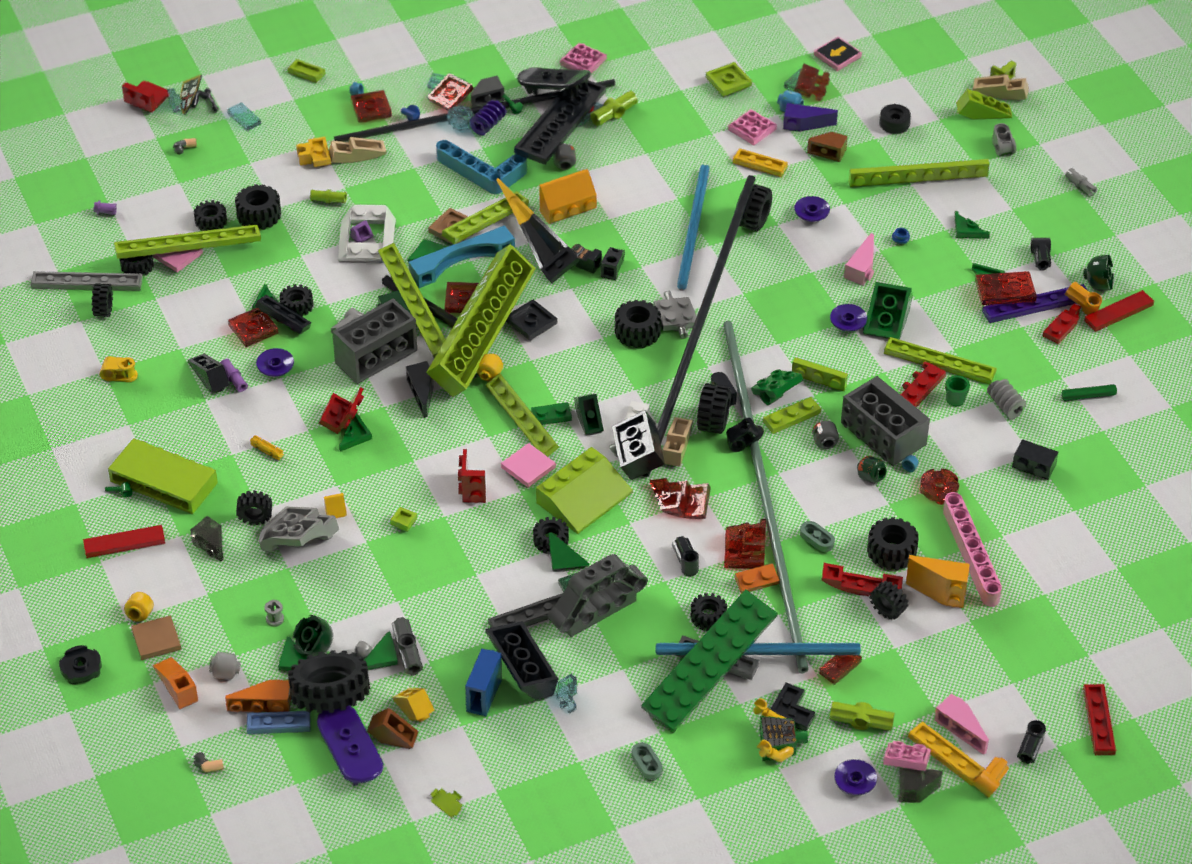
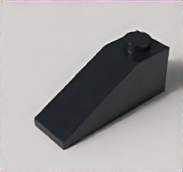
M205 353L188 359L191 368L204 386L211 392H221L224 390V387L229 386L224 366Z
M427 361L406 366V380L424 418L428 417L434 388L433 379L426 373L430 367Z

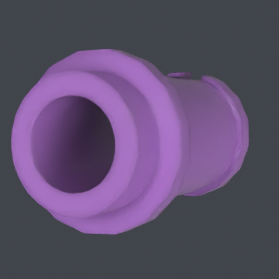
M101 201L94 203V213L98 215L100 213L116 215L117 204L101 203Z

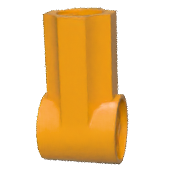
M1073 282L1065 292L1067 297L1082 307V311L1086 315L1098 311L1102 303V297L1098 293H1090L1076 282Z
M995 756L986 769L975 778L972 785L989 798L1000 786V780L1009 769L1008 762L1004 758Z

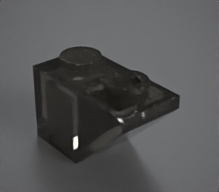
M206 516L190 530L191 541L195 547L201 548L210 557L216 558L221 562L224 560L222 526Z
M900 768L898 802H922L941 787L943 771L934 769L921 771Z

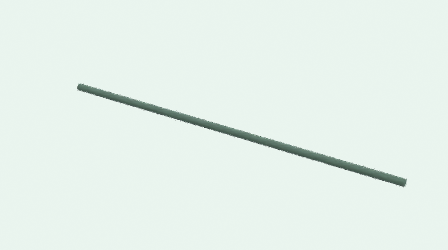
M725 321L723 326L743 418H751L754 421L733 324L731 321ZM756 441L749 446L792 643H803L759 442ZM795 655L798 671L806 673L809 670L806 655Z

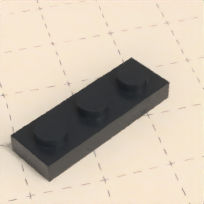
M267 295L258 299L255 307L260 309L262 313L270 315L277 322L285 324L296 333L302 334L311 326L312 322Z

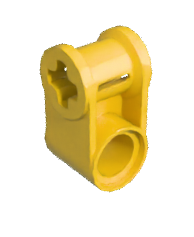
M107 356L99 372L100 377L105 381L128 383L135 381L138 377V373L134 368L135 361L130 357Z

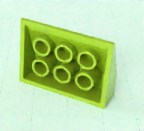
M590 447L536 487V503L557 519H562V523L565 521L566 526L579 534L632 494L633 490L608 459L593 447Z

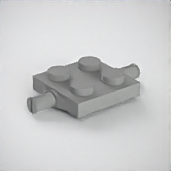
M665 291L664 300H655L653 302V306H657L661 312V328L663 331H679L682 339L687 338L688 333L686 329L693 328L697 317L689 297L673 298L671 291Z

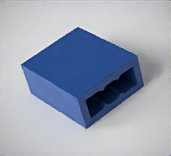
M481 648L465 685L466 712L487 716L502 680L501 653Z

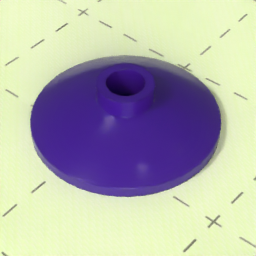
M806 196L795 203L794 210L799 218L815 222L823 220L829 215L830 206L826 200L820 197Z
M842 304L832 310L830 320L840 330L856 331L865 326L867 314L857 305Z
M273 348L262 352L257 358L256 365L258 370L264 375L272 377L282 376L293 368L294 358L287 350Z
M851 759L842 762L836 768L834 779L836 785L843 792L851 795H863L875 787L877 773L869 763L863 760Z

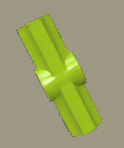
M633 91L626 92L616 99L610 97L601 108L590 114V119L595 126L602 125L613 117L620 119L624 115L625 110L638 103V98Z
M833 701L829 719L851 723L858 730H866L869 727L891 731L895 713L873 709L870 704L865 702L850 705Z

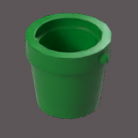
M955 375L946 380V401L949 405L958 407L965 403L970 389V383L965 377Z

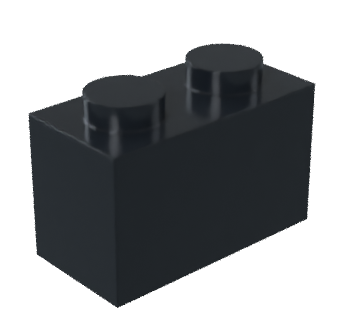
M1022 439L1014 453L1012 468L1049 480L1057 464L1059 452Z

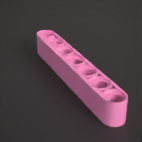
M955 492L948 493L944 501V516L965 563L970 564L969 573L982 602L986 606L994 607L1000 601L1001 583L962 496Z

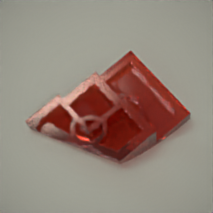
M667 478L650 480V485L653 488L662 512L687 519H706L711 490L709 483L690 485L687 480L670 483Z
M761 519L760 523L751 525L746 522L726 527L724 568L753 569L764 566L766 519Z

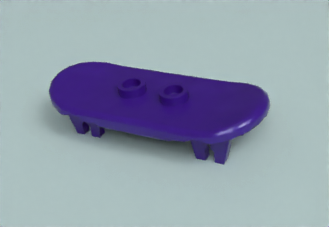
M349 705L346 706V710L335 709L332 713H329V710H325L318 714L317 726L343 777L352 782L353 786L376 779L382 773L384 764L356 710Z

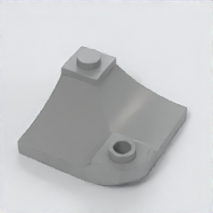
M286 506L262 529L259 536V544L261 549L267 552L275 551L279 545L302 547L312 539H331L339 530V526L335 516L319 515L317 508Z

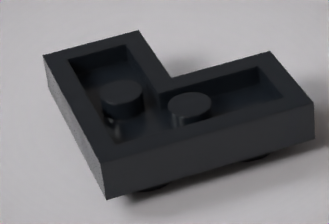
M786 682L773 703L771 710L787 719H793L796 728L807 731L815 718V711L799 706L805 689Z

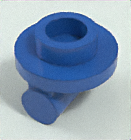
M409 105L407 108L403 107L401 109V114L405 115L409 121L419 119L420 110L416 105Z

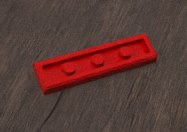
M1142 290L1085 316L1084 321L1097 332L1153 306L1154 300Z
M162 525L83 539L86 558L166 544Z
M1084 684L1083 693L1094 755H1115L1116 747L1105 685Z

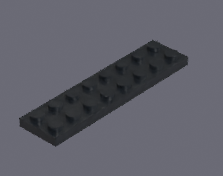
M588 80V88L583 89L582 86L581 89H578V97H574V95L568 97L564 89L514 147V153L545 165L557 151L559 145L565 142L605 94L606 86Z

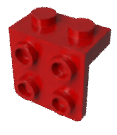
M142 81L138 86L127 82L122 85L124 102L151 113L170 96V90L148 81Z
M360 387L350 402L333 393L318 424L336 434H339L342 428L346 429L358 411L356 409L357 406L361 404L364 398L361 395L364 389Z
M463 449V455H459V467H462V469H458V481H462V483L458 485V494L462 495V503H486L485 470H468L467 449Z

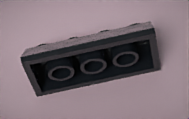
M523 621L485 630L497 652L501 653V659L521 691L534 700L554 696L558 677Z

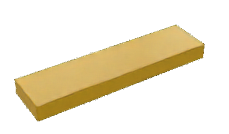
M923 721L908 733L909 739L916 744H921L931 749L930 755L971 786H973L972 783L975 778L985 770V768Z

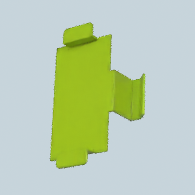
M435 788L430 794L433 797L431 802L449 817L457 816L462 810L461 807L463 805L458 802L462 796L455 790L451 794L442 788L440 790Z

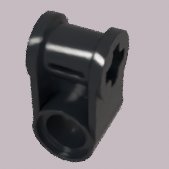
M751 418L743 419L740 423L726 431L729 449L733 452L742 451L747 446L761 439L764 429L759 425H755Z

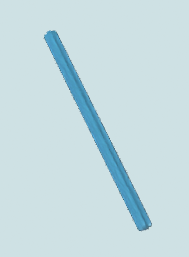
M704 164L700 166L677 282L679 289H686L710 168Z
M656 643V655H687L697 643ZM753 643L743 655H860L861 645L860 643Z

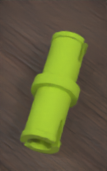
M312 189L310 191V200L325 201L328 204L331 202L346 203L347 193L334 192L331 189L326 191Z

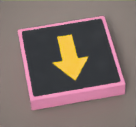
M836 37L814 50V55L836 71H839L861 58L862 52L840 37Z

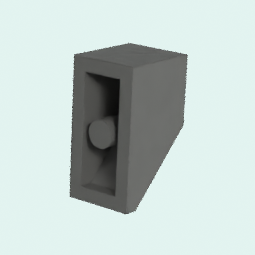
M498 76L484 78L479 81L471 92L472 108L484 106L491 100L504 101L502 98L504 87Z

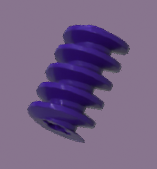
M489 101L471 118L470 126L472 130L480 136L486 135L498 121L506 116L505 107L498 101Z

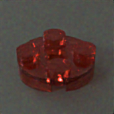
M941 468V471H934V469H930L921 477L920 493L937 504L943 505L945 496L948 493H958L959 491L958 477L950 470Z

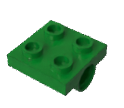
M778 369L771 372V375L767 378L758 380L757 384L751 387L754 395L760 396L763 403L771 405L783 397V393L802 382L803 377L801 373Z

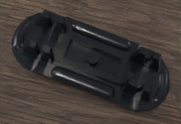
M533 67L521 71L517 76V81L521 86L525 87L528 94L533 93L537 95L538 89L560 90L565 88L568 97L573 95L578 97V89H581L582 86L583 89L588 88V79L591 76V72L589 70Z

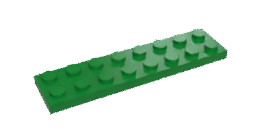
M745 589L642 703L641 708L674 733L776 619L778 613Z

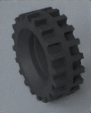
M335 650L325 654L323 651L318 652L319 655H308L306 660H298V665L293 664L291 670L288 671L293 704H297L299 709L306 708L307 712L317 710V713H322L325 710H329V713H332L335 709L346 710V706H356V701L365 700L364 695H369L370 682L367 662L364 661L362 656L357 657V653L354 652L351 654H347V651L344 650L341 653H336Z

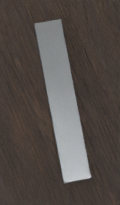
M33 271L31 289L93 290L94 284L102 283L111 284L112 290L140 291L143 276L142 274Z

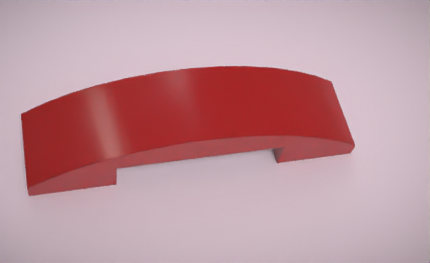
M829 563L823 564L821 580L844 592L870 596V593L884 581H890L893 583V586L896 584L899 590L902 589L903 577L883 573L882 578L844 572V566Z

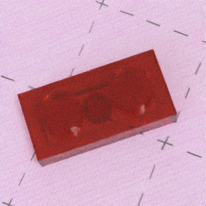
M835 655L819 668V674L835 685L862 662V656Z

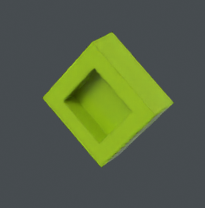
M399 507L390 519V524L408 532L417 520V513Z

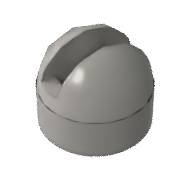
M359 641L355 646L354 652L357 653V657L362 656L366 658L373 649L368 643Z

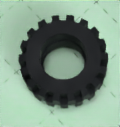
M255 184L254 186H247L246 189L243 188L241 192L237 193V197H235L238 222L242 226L258 225L259 229L264 230L278 223V220L281 218L279 193L275 189H272L270 186L266 187L263 184Z
M754 184L739 226L754 231H759L764 226L772 205V190L770 188Z
M634 300L632 302L627 301L626 304L623 303L617 308L615 313V334L622 344L625 343L628 347L634 346L633 348H644L646 345L650 346L658 340L661 333V312L657 306H653V303H647L645 300Z
M709 383L704 385L697 413L698 430L723 433L730 409V387Z
M891 517V519L883 518L882 521L878 520L875 525L871 526L867 552L874 564H879L878 567L881 568L886 567V570L907 568L909 555H917L919 534L916 528L911 526L910 522H904V519L901 518L895 519V517Z

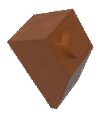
M828 132L810 137L808 139L807 153L840 162L847 150L848 136Z
M390 708L374 714L367 729V732L382 744L407 749L414 747L419 732Z

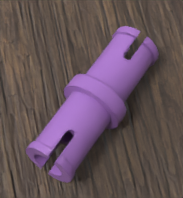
M223 359L220 363L224 366L228 381L233 383L238 392L245 391L248 384L241 377V372L232 365L229 359Z

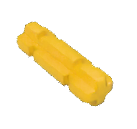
M254 435L250 439V444L253 447L258 448L276 460H280L284 456L282 449L261 437Z

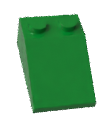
M875 282L863 334L884 338L892 337L900 340L912 303V288Z

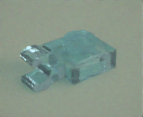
M572 674L558 681L556 685V699L560 701V708L568 707V713L570 714L577 708L573 696L577 694V677Z

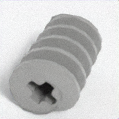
M1007 379L994 381L987 388V393L995 400V403L999 405L1009 419L1013 420L1022 413L1026 406V401L1022 399V396L1018 394L1016 389H1013V386L1009 384Z

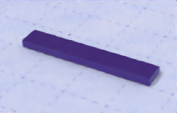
M1067 287L983 306L982 312L989 323H994L1077 303L1065 295L1069 288Z

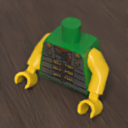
M762 698L754 702L753 712L756 715L762 713L759 726L761 742L757 745V748L761 749L759 755L762 757V761L775 760L782 762L796 755L797 744L808 743V731H796L793 719H787L776 714L767 707L766 701Z

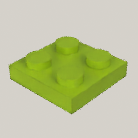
M735 62L706 72L705 78L723 97L752 86V80Z

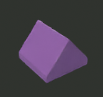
M367 220L351 227L350 237L357 243H362L374 236Z

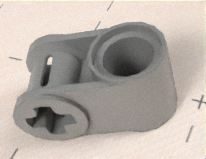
M1003 123L996 124L992 137L996 154L998 156L1002 153L1010 152L1015 154L1016 142L1008 125Z

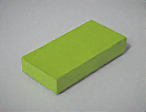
M296 59L287 68L288 73L317 83L325 75V69Z

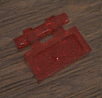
M804 63L801 67L794 92L810 98L811 94L816 95V100L821 101L826 94V86L829 85L830 73L824 72L823 76L818 75L819 69Z

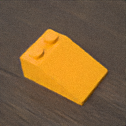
M909 555L906 585L942 605L964 608L970 564Z

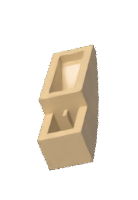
M1008 74L975 78L972 88L973 91H978L985 96L1008 100L1027 99L1029 91L1026 78L1009 80Z
M350 137L349 142L332 141L329 154L331 163H354L386 155V148L382 140Z
M674 417L663 448L665 464L681 466L691 434L693 420Z

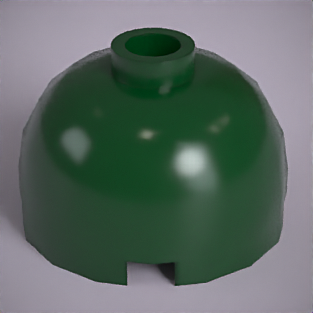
M1095 256L1089 261L1087 268L1084 269V279H1088V283L1093 289L1098 291H1110L1113 289L1114 273L1111 272L1113 267L1111 256Z
M315 615L302 618L296 625L293 633V638L296 639V645L293 644L295 650L306 656L319 655L318 652L322 651L326 653L333 641V630L329 623Z

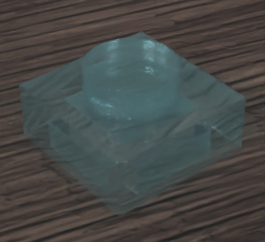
M174 88L167 89L168 100L173 113L180 112L179 104H182L180 94H176Z

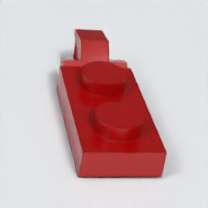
M1074 304L1070 307L1069 311L1066 309L1062 311L1043 331L1042 336L1059 344L1078 324L1081 306Z

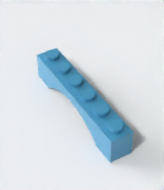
M502 226L409 261V272L416 285L421 288L436 282L438 277L447 268L462 260L475 257H495L498 251L509 244L515 248V238L506 226Z

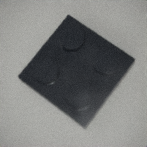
M532 299L511 312L506 322L530 341L556 325L557 317Z

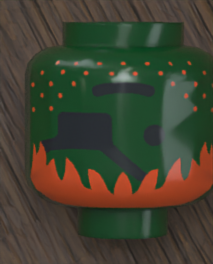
M872 456L864 457L857 465L859 477L870 483H878L885 478L887 473L884 461Z

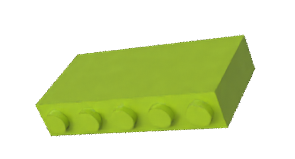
M135 438L130 441L108 468L110 482L120 486L123 482H128L133 491L194 514L218 484L216 470Z

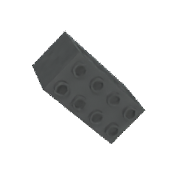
M395 299L385 302L332 331L335 364L356 384L418 351L416 319Z
M878 376L843 396L842 425L892 466L927 445L930 418Z

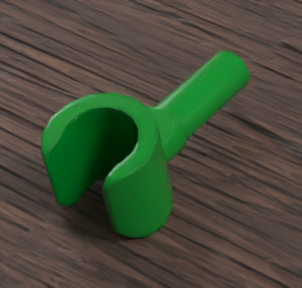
M505 94L502 95V98L511 106L513 114L522 112L523 105L521 102L514 104Z
M123 482L121 486L105 487L106 492L118 491L126 498L132 496V489L128 482Z

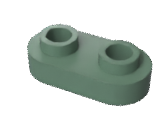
M806 521L801 525L800 536L813 547L822 552H828L834 548V536L813 521Z
M647 743L635 744L632 747L631 756L642 776L648 780L658 779L662 775V763L656 753Z

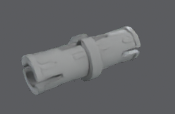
M1074 168L1069 169L1071 174L1068 171L1066 172L1065 177L1075 183V186L1078 189L1081 188L1088 196L1094 195L1091 190L1094 193L1097 192V187L1092 185L1087 177L1081 176Z

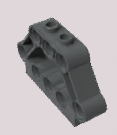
M611 554L570 578L568 586L557 604L548 613V619L561 633L566 632L570 637H573L636 602V595L645 588L648 578L635 565H628L616 554Z

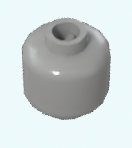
M217 652L215 656H211L209 672H212L214 678L231 680L235 674H239L241 662L237 661V657L233 653Z

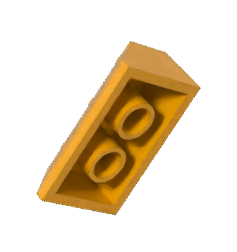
M588 169L539 185L540 212L549 224L597 208V194Z

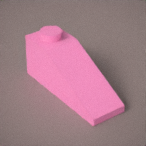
M870 233L845 264L844 278L863 286L868 280L872 279L874 270H872L874 234Z
M951 693L936 707L934 721L984 755L987 752L989 739L969 705L963 699Z

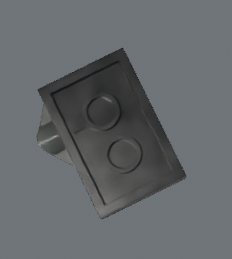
M646 410L612 426L615 443L611 444L609 448L618 457L620 468L630 480L665 465L656 423Z

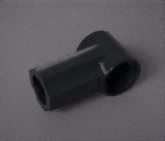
M1031 238V254H1034L1035 267L1039 268V270H1046L1051 267V239Z
M684 536L677 537L672 542V547L681 564V572L686 576H694L699 571V554L694 551L688 538Z
M1032 720L1027 725L1024 739L1017 754V758L1023 763H1035L1044 741L1046 726L1040 720Z

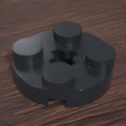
M84 645L74 646L64 653L65 656L62 660L60 658L59 667L61 674L70 684L87 682L100 675L102 667L101 657L94 648L91 650L87 649V646ZM78 662H82L84 665L78 666Z

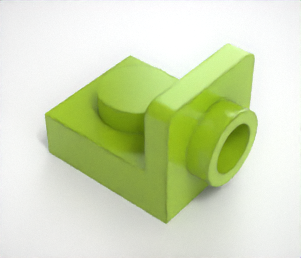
M1010 60L1002 68L993 65L990 76L1008 74L1009 80L1015 77L1016 62Z

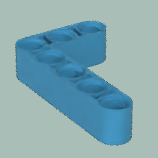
M440 140L436 143L438 162L492 194L502 193L497 178L507 187H510L527 173V158L518 154L512 155L502 164L493 168L448 140Z

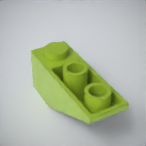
M968 88L956 102L958 114L970 119H1003L1013 117L1010 105L1006 102H1000L993 97L985 96L978 91Z

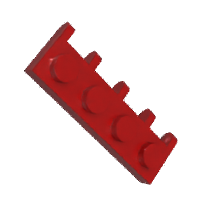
M926 361L923 362V372L915 371L912 374L915 380L911 384L904 382L902 387L905 390L900 395L917 407L945 378L946 371Z

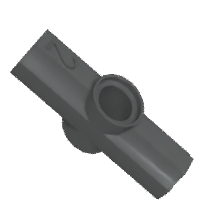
M404 617L396 618L392 622V629L405 673L411 676L417 675L423 670V665L417 649L416 637L413 635L409 619Z

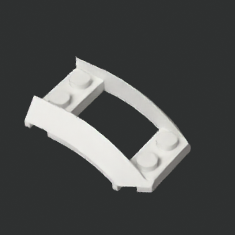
M353 205L342 218L338 262H383L378 250L394 243L396 224L395 217L386 205ZM367 220L368 224H385L383 243H350V225L359 224Z

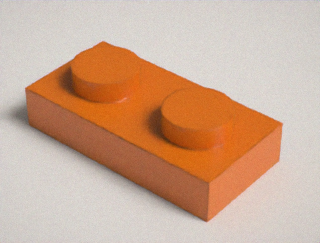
M773 563L738 572L734 576L741 594L745 589L751 592L779 584V578Z

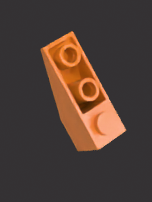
M172 657L153 665V668L179 709L198 701L195 683L188 672Z
M267 680L226 695L227 711L256 713L290 711L291 704L289 680Z

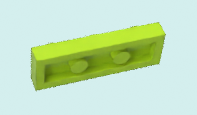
M797 357L794 358L792 372L801 373L803 379L845 391L848 373Z
M809 397L764 416L763 423L772 434H775L821 414V407L812 397Z

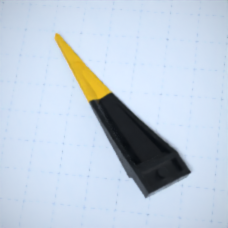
M497 178V182L528 241L539 268L547 279L554 283L580 260L556 233Z

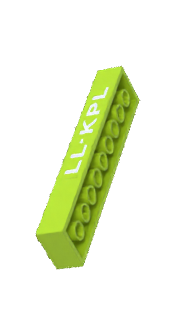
M511 244L496 253L426 372L452 397L468 388L479 368L481 359L488 353L536 269Z

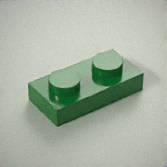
M568 402L531 407V412L542 425L572 421Z

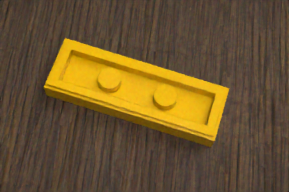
M740 148L733 158V164L782 177L788 167V162Z

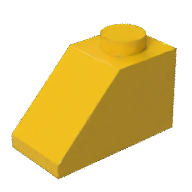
M408 688L392 697L393 701L410 720L424 721L430 717V713L435 711L425 688Z

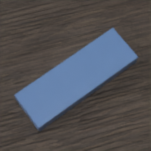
M307 711L247 713V734L310 732L311 714Z

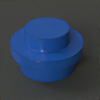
M897 228L892 234V239L898 244H905L910 240V234L905 228Z

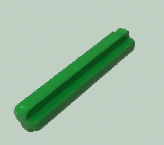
M1115 384L1064 389L1061 396L1064 401L1114 396L1117 394V387Z

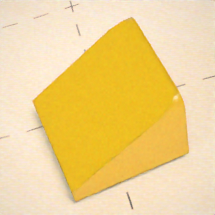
M343 493L324 497L326 515L335 516L336 518L347 516Z

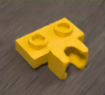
M325 137L308 139V143L296 145L297 156L301 166L312 164V161L314 167L331 165Z

